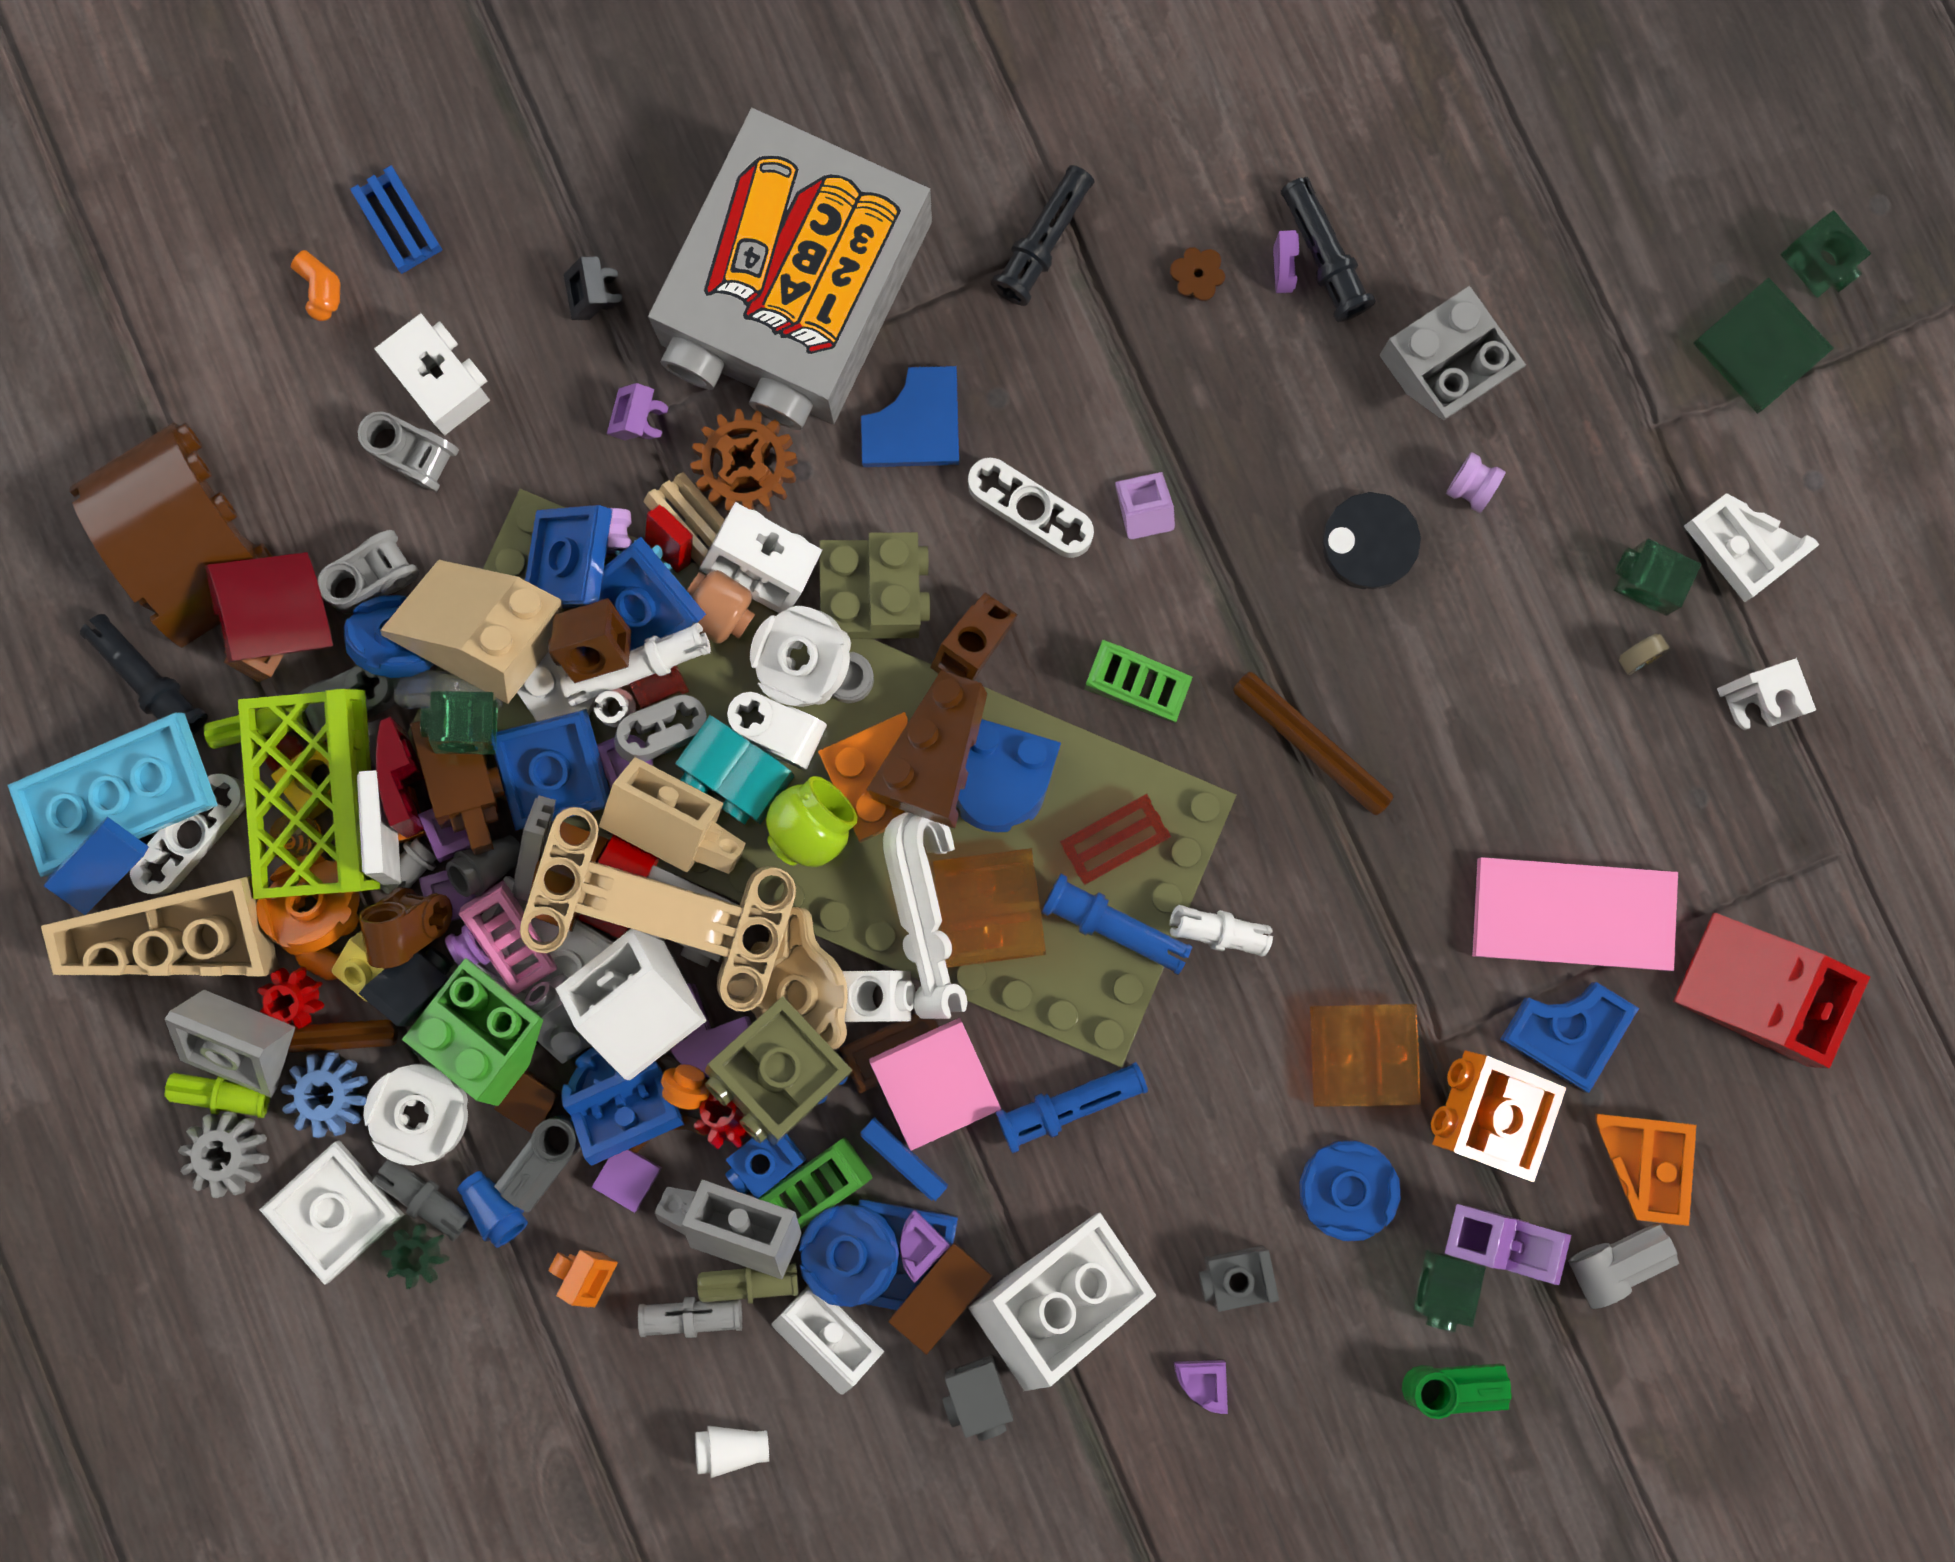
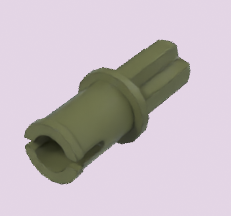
M796 1263L788 1265L783 1279L747 1267L746 1269L701 1272L697 1278L699 1300L705 1303L748 1299V1304H753V1298L798 1296Z

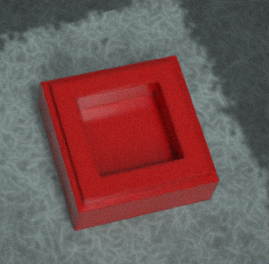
M658 505L647 513L645 542L651 548L659 545L663 551L662 559L670 564L678 573L690 565L693 534L664 506Z

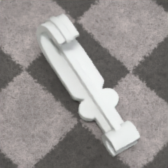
M904 812L893 818L885 828L883 850L900 923L909 933L903 940V950L907 958L916 963L921 987L917 989L914 995V1009L921 1019L951 1018L950 1012L966 1011L967 996L961 986L951 984L945 959H948L951 955L952 944L945 933L938 931L942 917L923 843L927 853L946 854L948 851L955 850L948 826L909 812Z

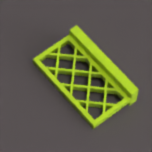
M334 689L325 690L326 692L238 699L253 899L381 889L379 882L362 872L357 775L361 771H371L365 690ZM324 703L326 723L314 736L297 720L310 704ZM296 705L290 713L282 707ZM270 708L283 720L268 740L256 730L255 709ZM290 728L294 729L309 743L294 763L276 748ZM326 738H327V746L323 744V742L326 740ZM316 751L329 761L330 773L320 786L301 770ZM269 755L287 770L272 790L260 780L259 767ZM294 778L299 780L313 793L298 813L280 798V795ZM330 788H331V796H330L329 794H327V792L329 791ZM320 801L333 811L334 824L324 836L305 820ZM272 805L276 806L291 820L276 840L264 830L263 817ZM298 828L317 843L302 863L283 847ZM334 838H335V846L331 843ZM324 850L337 861L338 882L323 883L309 870ZM278 855L295 872L283 887L269 888L267 866ZM303 877L310 885L297 884Z

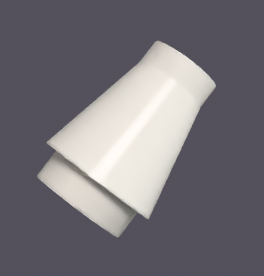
M707 1426V1431L695 1432L698 1474L710 1473V1477L713 1478L756 1463L769 1462L767 1430L748 1431Z

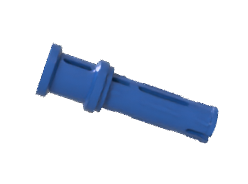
M1060 873L1041 910L1042 914L1049 916L1053 913L1079 926V933L1085 936L1086 934L1092 935L1095 931L1179 975L1186 962L1168 954L1167 951L1169 950L1182 958H1188L1192 950L1191 945L1185 944L1108 906L1109 900L1105 898L1104 894L1100 892L1095 895L1090 894L1067 882V876Z
M1134 1062L1130 1066L1091 1080L1049 1098L1048 1094L1043 1095L1041 1093L1034 1097V1102L1007 1113L1003 1109L995 1113L1007 1145L1013 1154L1019 1151V1146L1044 1135H1048L1051 1138L1058 1136V1132L1062 1131L1061 1126L1141 1093H1147L1148 1088L1137 1062Z

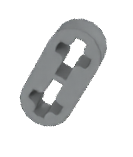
M678 695L629 714L621 720L617 727L614 738L615 749L621 758L628 762H631L634 757L646 762L683 747L692 741L706 721L705 708L699 700L692 696ZM676 710H680L683 716L692 714L694 717L689 726L690 729L687 730L682 724H676L668 728L665 725L673 721ZM633 728L636 729L638 734H644L652 730L656 732L647 737L645 748H640L637 742L628 744L626 741L631 732L630 729Z

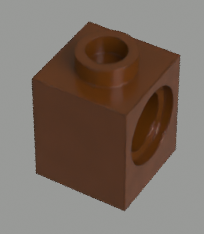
M609 598L555 614L552 637L548 640L549 654L555 665L561 666L574 683H578L628 668L632 631Z

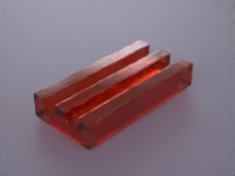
M1148 794L1139 797L1060 841L1061 847L1083 886L1171 838L1169 831L1161 821V817L1151 804L1152 801ZM1138 810H1143L1146 817L1077 854L1074 848L1075 845ZM1152 826L1156 833L1155 835L1087 872L1083 863Z

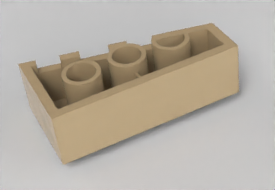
M252 876L41 926L53 975L267 976L280 969L273 940L262 930L257 919L256 906L258 899H253Z

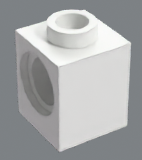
M843 971L848 994L845 1022L911 1021V1010L914 1008L913 1000L916 993L914 984L911 982V971ZM877 985L881 987L883 992V1000L878 1008L875 1006L872 998L873 991Z

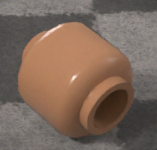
M713 570L706 576L699 572L687 589V592L706 613L698 622L703 627V631L700 634L705 632L708 639L718 644L726 641L730 634L739 639L755 616L753 612L747 609L752 601L751 591L722 571Z

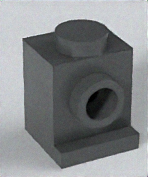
M1263 1245L1204 1257L1207 1270L1198 1272L1205 1302L1213 1301L1214 1307L1218 1312L1265 1302L1279 1301L1269 1250ZM1238 1272L1244 1273L1247 1277L1246 1286L1239 1291L1232 1290L1229 1285L1230 1277Z

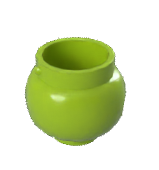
M812 776L804 784H797L782 791L770 804L766 817V826L769 832L767 841L776 856L785 863L792 866L800 864L808 867H819L830 862L841 853L847 844L849 830L857 824L858 817L849 800L838 788L822 777Z

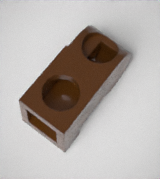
M985 592L974 606L971 605L941 643L930 668L938 674L942 670L975 681L985 663L1010 630L1018 614Z

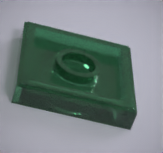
M1769 277L1693 343L1757 414L1763 411L1834 349Z

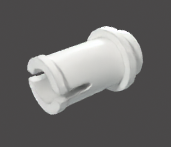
M620 688L605 691L595 699V702H597L596 707H594L596 716L605 725L611 727H618L623 718L636 712V703L633 696ZM613 699L618 700L620 706L623 707L622 711H619L615 716H611L608 711V705Z

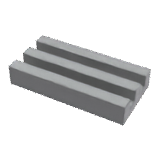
M539 795L538 799L535 798L523 830L512 890L516 898L528 901L535 867L543 854L551 829L556 803L554 799Z

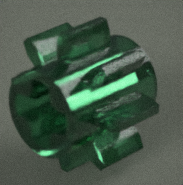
M424 1223L415 1226L411 1238L403 1229L395 1231L393 1235L398 1244L394 1248L382 1251L384 1257L391 1258V1265L393 1267L389 1270L387 1277L391 1278L396 1275L405 1277L406 1289H411L417 1285L419 1275H422L428 1283L436 1281L438 1275L433 1268L437 1264L449 1261L450 1258L445 1254H440L438 1244L443 1241L444 1235L441 1234L433 1238L425 1235L426 1226ZM420 1247L424 1254L419 1258V1263L412 1265L408 1257L413 1253L412 1249Z

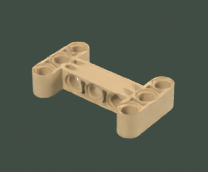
M569 807L556 815L521 921V938L529 949L537 953H548L559 948L567 936L573 914L577 912L722 955L724 957L718 973L716 987L724 1003L735 1011L743 1012L752 1010L761 1003L766 993L796 894L794 880L787 872L775 866H764L755 870L747 881L739 906L590 861L599 830L594 816L582 807ZM569 816H581L590 825L588 838L580 844H569L560 835V825ZM565 865L574 873V884L567 892L554 893L545 885L544 875L552 866ZM767 876H778L783 881V895L776 902H762L758 895L759 883ZM541 914L554 917L559 925L557 936L547 942H540L534 939L529 932V924L534 917ZM751 925H764L769 933V941L766 946L758 951L747 950L742 942L745 930ZM739 973L749 974L754 980L752 993L744 999H734L727 992L729 980Z

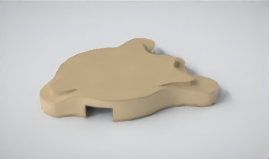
M792 907L765 996L761 1003L751 1011L758 1019L783 996L828 1045L835 1050L844 1043L847 1035L845 1024L848 999L847 983L843 971L834 958L817 943L810 912L806 908ZM768 942L755 943L751 951L763 949ZM746 973L734 975L727 985L728 995L734 999L748 997L754 989V980L751 975Z

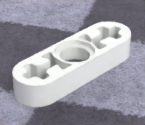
M981 459L970 469L968 488L971 496L978 503L1061 556L1074 558L1081 556L1089 549L1094 529L1091 520L1084 513L999 459ZM993 471L999 473L998 483L1009 492L1012 483L1020 486L1012 493L1008 507L1000 504L1005 500V494L998 489L992 487L987 493L981 490L982 481L978 477L980 474L989 476ZM1033 495L1040 498L1045 506L1043 515L1032 521L1023 519L1016 509V505L1022 497ZM1054 508L1061 512L1057 515L1056 522L1066 528H1070L1073 523L1081 526L1079 535L1084 539L1081 543L1073 540L1069 545L1062 542L1063 532L1052 524L1049 533L1041 530L1049 522Z
M225 774L208 776L213 791L217 787L222 789L231 788L227 793L228 798L232 800L230 805L226 807L218 804L208 814V816L216 818L217 821L214 825L207 817L197 814L159 830L148 842L147 846L149 848L144 857L130 870L132 883L138 890L148 894L165 895L171 893L180 885L246 808L245 786L240 780ZM193 820L199 824L202 836L196 846L185 849L178 842L177 832L183 823ZM165 844L170 851L184 857L181 863L179 860L171 858L167 861L161 870L163 875L166 876L163 882L148 881L152 875L148 869L149 864H162L171 855V853L162 849Z

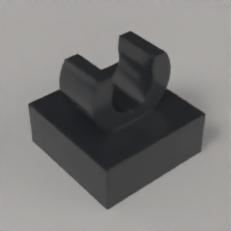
M580 257L563 274L572 320H590L601 309H613L623 300L622 294H609L605 291L604 283H612L618 277V271L613 268L601 269L599 257Z

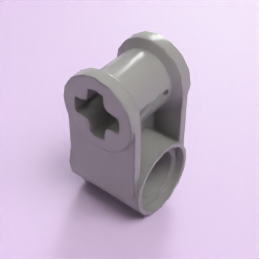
M382 411L367 415L361 421L358 428L359 442L376 461L397 471L400 475L417 485L437 493L440 487L437 480L450 456L456 457L459 452L455 445L425 429H419ZM384 429L395 430L396 436L390 446L381 449L375 448L374 441L379 432Z
M386 530L370 537L355 550L328 564L318 577V585L321 596L337 611L344 614H353V610L362 602L397 592L411 584L420 573L416 565H409L397 546L398 536L393 530ZM385 556L392 566L391 569L388 567L387 563L384 560ZM346 578H354L356 585L353 593L345 598H336L335 589L338 583Z

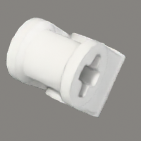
M754 692L742 693L735 697L730 703L727 712L732 730L773 757L802 770L807 769L827 727L826 723L808 713L790 706L786 707ZM754 706L759 707L758 712L764 721L761 725L753 722L749 729L744 728L743 719L739 715L741 711L750 713Z

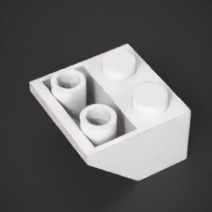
M634 929L628 930L555 988L575 1029L624 1079L629 1081L707 1021L665 942Z

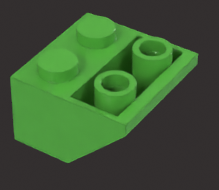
M465 958L402 1040L476 1101L499 1106L529 1067L544 1019L472 961Z

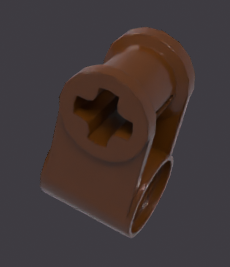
M398 887L376 904L361 911L359 921L369 965L375 968H392L402 965L433 940L443 936L451 924L453 915L450 899L446 895L437 893L421 896L417 895L410 888Z

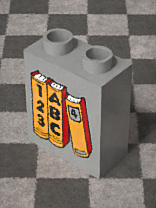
M751 107L648 315L661 346L667 348L660 361L661 365L677 377L708 390L714 389L721 373L755 388V391L749 401V405L755 411H761L764 417L772 421L776 419L780 425L787 428L802 430L809 414L834 425L932 223L930 188Z

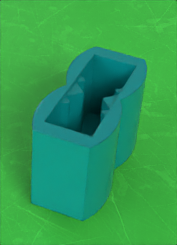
M709 715L675 763L685 772L680 779L681 781L706 794L711 790L723 798L725 802L723 803L722 810L743 825L747 823L749 818L761 825L767 816L770 804L776 796L788 787L795 777L793 772L711 715Z

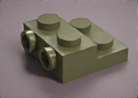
M918 532L869 533L868 540H819V548L822 549L819 556L820 611L831 616L838 623L841 630L847 633L850 639L919 638L921 621L930 620L929 592H920L919 576H928L929 558L928 546H918Z
M782 996L711 1060L704 1072L710 1077L705 1083L709 1092L724 1106L732 1101L745 1115L740 1120V1124L756 1142L761 1144L767 1138L774 1146L852 1072V1069Z

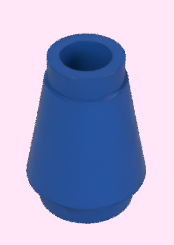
M477 1171L467 1177L458 1186L457 1191L462 1196V1200L483 1241H491L495 1248H498L522 1232L527 1226L528 1221L522 1215L524 1210L514 1207L505 1200L494 1187L496 1184L486 1177L482 1171Z

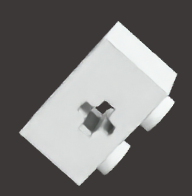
M420 313L374 349L430 420L445 436L490 401L480 388L488 381L470 358L462 364L451 350L458 343L443 324L439 321L434 326H431ZM436 365L444 373L437 379L430 371Z
M735 502L720 527L699 570L706 574L713 570L722 571L749 589L752 599L781 613L782 611L789 610L786 608L793 607L801 595L822 549L809 543L804 537L791 533L769 521L759 512Z

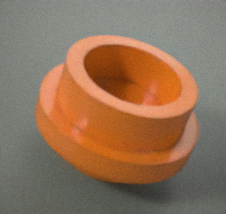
M681 1064L676 1068H669L664 1071L661 1079V1084L664 1087L662 1096L667 1102L676 1107L690 1110L700 1107L701 1102L710 1095L709 1090L705 1086L708 1080L700 1069L691 1065Z

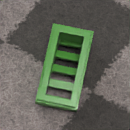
M1102 640L1084 690L1176 723L1193 677L1122 646ZM1111 659L1120 662L1113 684L1103 681ZM1129 666L1139 669L1130 692L1122 689ZM1150 673L1157 677L1149 699H1146L1139 695L1147 674ZM1169 680L1174 682L1175 685L1167 707H1164L1157 703L1165 681Z
M844 1137L769 1189L758 1199L788 1209L780 1197V1194L786 1191L802 1215L798 1218L801 1229L825 1209L832 1208L872 1179V1175L848 1139ZM831 1158L836 1163V1165L848 1181V1184L845 1182V1180L843 1179V1177L841 1176L833 1162L830 1160ZM819 1168L835 1193L831 1196L814 1173V1170ZM802 1180L818 1205L815 1207L811 1206L797 1185L798 1181Z

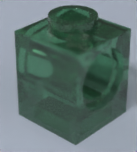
M1832 210L1797 238L1780 255L1818 298L1831 287L1838 293L1861 276L1863 273L1857 266L1870 256L1871 252L1835 210ZM1821 250L1829 252L1834 257L1836 266L1828 264L1823 259Z
M1648 538L1634 549L1628 547L1621 556L1615 569V574L1621 577L1614 591L1668 616L1682 607L1701 567V563Z
M431 691L430 707H422L421 737L429 738L428 741L435 754H496L498 704L494 692Z
M1426 1250L1413 1309L1427 1316L1426 1325L1434 1328L1456 1332L1457 1324L1473 1327L1486 1267L1454 1256Z

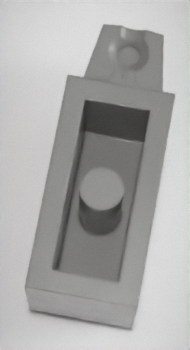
M705 1180L701 1181L696 1192L667 1187L655 1211L658 1221L684 1234L691 1248L779 1279H783L802 1235L795 1211Z

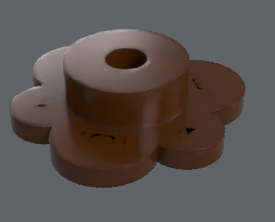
M1190 247L1184 252L1183 258L1173 261L1170 267L1171 277L1176 282H1179L1177 286L1179 294L1182 296L1193 294L1199 301H1208L1213 298L1216 286L1222 285L1225 281V273L1222 269H1219L1221 256L1212 249H1206L1200 253L1197 248ZM1199 273L1202 277L1197 278L1194 274Z

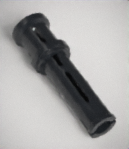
M1070 165L1067 168L1065 176L1044 206L1043 211L1027 237L1015 241L1011 248L1013 255L1001 275H994L991 280V286L1008 301L1020 306L1028 305L1031 300L1029 292L1042 272H1048L1052 265L1051 251L1069 225L1089 188L1095 183L1094 178L1087 171L1075 165ZM1064 199H1066L1067 202L1065 206L1063 207L1062 211L1060 212L1052 227H1050L1049 224L1051 220L1055 216ZM1022 268H1024V273L1022 274L1021 278L1018 279L1020 271L1022 270Z
M1301 177L1288 183L1282 188L1281 194L1295 218L1294 220L1318 267L1316 280L1320 286H1325L1336 308L1333 313L1336 321L1343 322L1364 313L1375 304L1376 300L1373 294L1366 293L1356 272L1358 263L1350 254H1345L1322 205L1319 203L1310 179L1308 177Z
M106 614L96 615L89 620L97 629L92 630L87 624L83 625L80 635L87 639L140 696L138 699L139 707L145 714H153L159 720L173 713H185L192 735H195L204 726L208 719L207 713L202 708L195 709L179 692L181 686L175 679L162 677L110 622Z

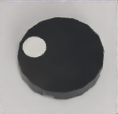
M1374 492L1351 496L1338 505L1326 522L1322 537L1323 553L1327 565L1337 578L1351 587L1359 589L1390 587L1406 576L1418 558L1421 542L1417 520L1406 505L1390 495Z

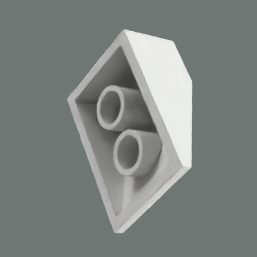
M1097 1213L1004 1277L968 1306V1309L1023 1390L1029 1391L1051 1387L1156 1297V1294L1101 1213Z

